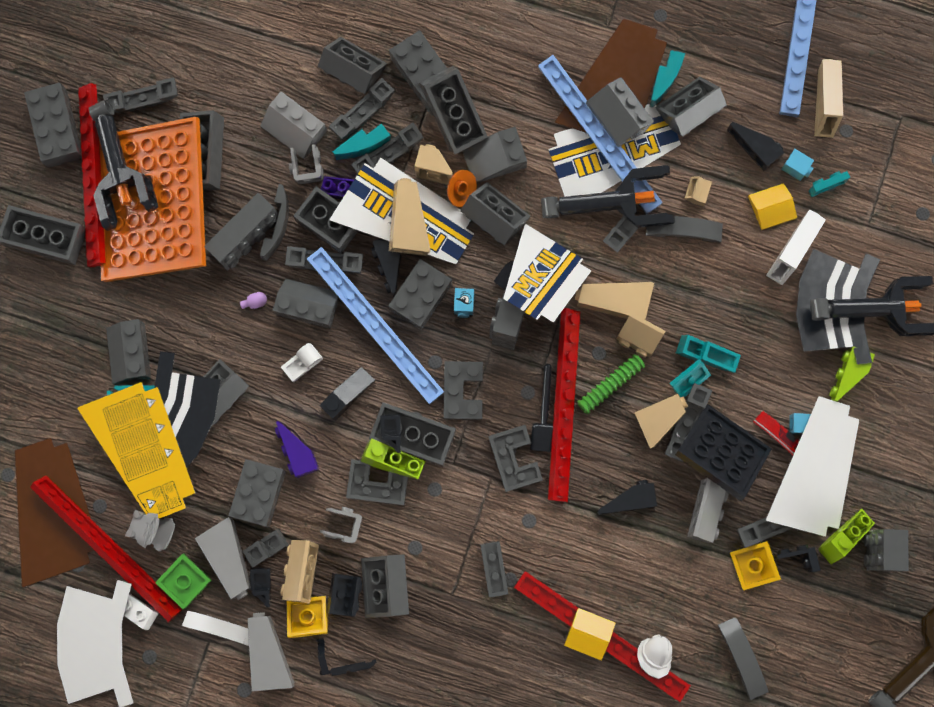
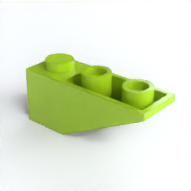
M851 347L848 351L845 350L842 355L841 361H843V365L836 373L835 379L838 380L836 386L832 387L829 394L832 397V401L837 402L870 371L872 363L857 365L854 348L856 347ZM870 353L873 362L875 354Z
M372 438L367 443L360 460L375 468L414 479H419L425 464L424 460L402 451L397 453L393 447Z
M860 509L818 548L819 552L830 564L835 563L852 550L873 527L875 522L863 509Z

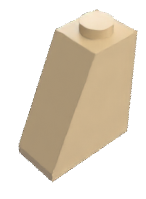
M676 394L635 412L650 449L656 447L687 413L685 408L688 405L684 396L680 398L679 394Z

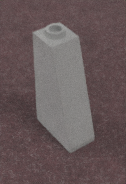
M228 517L196 537L195 540L229 597L240 600L248 595L247 591L251 589L234 520Z
M265 612L253 613V617L248 618L252 691L294 687V680L271 616H265Z

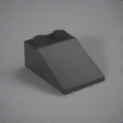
M516 126L492 134L488 138L462 150L468 169L475 176L477 183L527 168V158Z

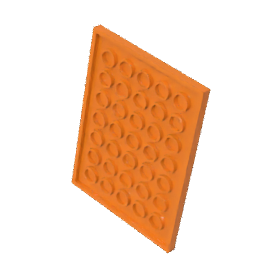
M191 117L118 131L126 166L151 178L158 209L152 212H148L140 203L136 185L129 187L132 199L130 205L122 206L118 193L111 194L118 222L114 229L109 231L104 229L106 264L101 265V281L110 282L206 267L200 119L198 117ZM100 143V162L102 180L108 174V170Z

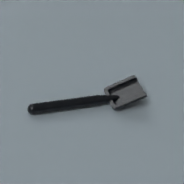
M549 363L544 366L541 423H534L532 425L530 450L551 452L553 425L547 424L552 366Z

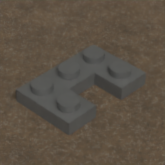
M445 361L444 419L482 420V400H463L464 382H483V362Z
M526 425L488 436L505 492L543 481L537 462L518 467L513 449L531 444Z
M351 459L347 499L405 505L407 476L389 472L387 483L369 481L371 465L360 460Z

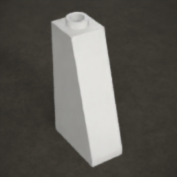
M809 209L766 276L783 285L799 265L826 219Z

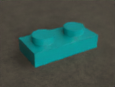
M838 171L831 174L827 180L822 178L813 182V186L809 189L811 197L846 183L850 179L848 171L843 173Z
M698 359L669 384L681 398L689 394L694 383L700 385L711 374L704 363Z

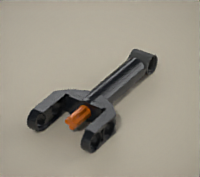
M105 99L90 106L89 113L95 121L108 174L99 182L93 196L100 222L103 228L109 231L114 229L118 222L111 194L118 193L122 206L130 205L132 199L129 187L136 185L140 203L148 212L158 209V203L151 178L126 166L116 125L112 117L115 111L111 102Z
M663 165L632 169L616 191L559 197V201L558 197L541 198L542 218L559 217V212L561 216L618 210L637 228L674 224L675 216L673 214L659 213L635 216L637 215L636 204L655 202L654 191L635 193L634 182H632L663 178L670 175V166Z
M908 276L893 280L885 290L882 298L832 300L818 298L810 300L812 320L884 317L890 328L900 337L934 335V323L905 324L907 320L906 312H919L921 303H919V300L904 301L903 290L922 289L923 287L934 285L933 276Z

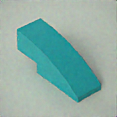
M671 50L666 67L659 66L649 107H654L668 93L680 71L685 53Z
M382 124L367 135L361 129L332 151L336 160H343L369 154L392 140L391 135Z
M690 335L681 336L676 350L678 355L694 361L699 359L705 365L731 373L736 372L741 356L714 343L704 342Z

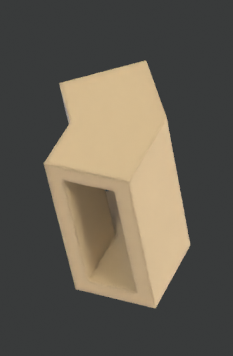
M700 176L691 177L685 199L704 207L712 181L705 180Z

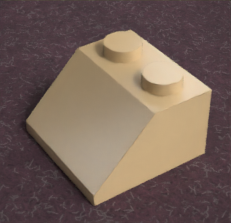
M430 144L420 145L414 166L416 177L448 185L453 174L439 149Z
M631 312L616 339L619 340V344L623 347H631L641 357L646 358L648 356L650 358L666 331Z

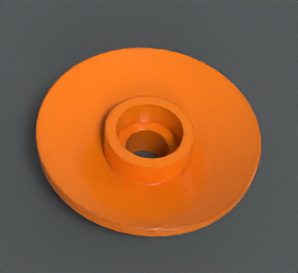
M459 170L450 179L447 195L452 205L463 207L470 194L477 190V182L473 173L468 170Z

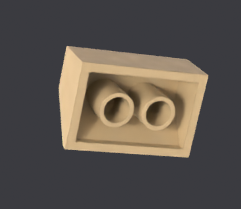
M307 540L291 541V545L287 549V556H289L288 564L284 568L285 584L281 587L282 600L310 604L319 549L318 544Z

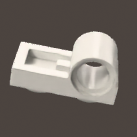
M308 343L300 348L296 355L281 366V368L294 383L322 361L323 357L311 343Z
M129 593L124 616L142 629L149 630L159 613L153 607L144 604Z

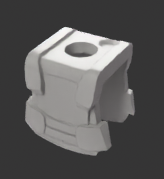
M315 144L312 145L316 172L299 175L295 148H290L292 163H289L290 174H293L295 181L298 184L322 181L324 169L320 165L321 157L318 147Z
M342 507L341 510L326 508L328 512L352 517L355 520L350 537L320 530V533H323L324 537L339 538L342 542L354 543L357 540L362 516L353 513L354 509Z
M135 510L125 536L136 539L137 543L144 548L147 545L153 544L154 548L160 552L169 545L175 523L172 518H164L163 520L159 519L156 513H147L146 515L144 512Z

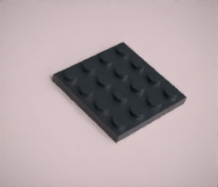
M707 404L675 455L742 502L772 448Z

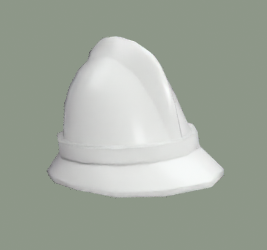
M655 635L651 639L647 638L641 641L637 651V658L641 668L648 675L657 679L668 674L672 661V645L666 637Z

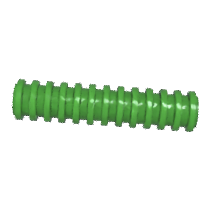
M633 354L632 359L629 358L628 362H624L623 366L620 365L618 367V370L615 369L614 373H610L609 378L606 377L605 381H601L600 385L597 384L595 386V389L592 388L591 392H587L586 397L583 396L582 400L577 401L581 410L589 414L590 410L593 411L595 406H599V402H604V398L607 399L608 395L613 394V391L616 392L618 390L617 387H622V383L625 384L627 379L630 380L631 376L636 375V372L639 373L640 368H645L642 359L638 355Z

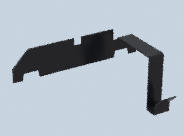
M324 638L316 640L318 642V660L321 667L320 675L332 673V676L346 674L347 671L355 672L370 669L376 664V659L368 663L364 661L328 670L325 659Z

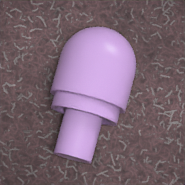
M262 292L250 294L247 296V300L240 301L241 308L250 307L251 309L263 307L267 302V297Z

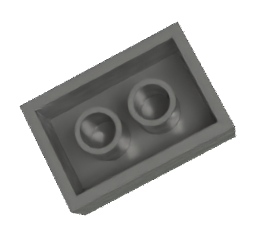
M315 187L293 217L302 227L339 253H343L359 230L330 221L331 216L340 203L318 187Z
M420 259L389 304V310L419 330H422L452 286V279Z
M245 459L229 516L270 527L286 471Z
M871 530L864 535V546H866L864 565L867 566V571H909L908 530Z

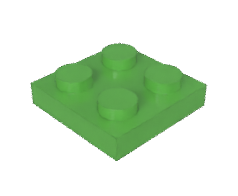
M183 553L155 583L185 610L212 580Z

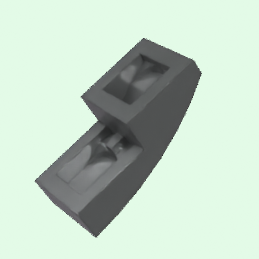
M623 216L603 242L618 253L638 228Z
M276 529L243 550V553L252 568L289 546L280 529Z

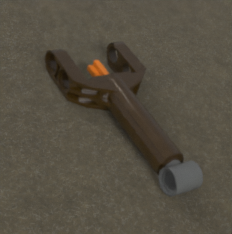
M934 607L921 619V634L924 639V648L882 688L883 691L879 690L870 697L868 702L872 707H896L894 703L902 700L934 668Z

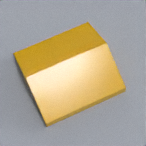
M784 183L748 195L761 231L797 219L793 197Z
M768 541L730 552L743 590L781 580Z
M326 596L311 597L310 604L287 601L288 638L328 634Z
M578 608L564 646L602 661L610 642L615 622Z

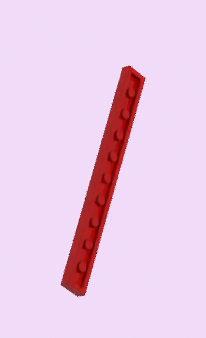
M89 83L78 88L86 258L87 267L94 268L106 264L104 228L100 222L93 196L101 181L99 136L95 121L89 113V107L97 104V85Z
M564 308L561 311L548 491V500L568 502L581 311Z
M44 476L32 483L30 488L123 579L130 583L162 617L169 622L181 613L183 609L47 476Z
M525 571L514 588L571 627L578 607ZM612 632L606 652L678 702H681L691 685L671 671L660 679L648 675L640 666L637 658L638 649Z

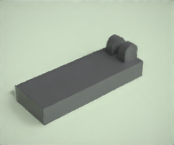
M500 541L480 544L489 597L507 595L508 588Z

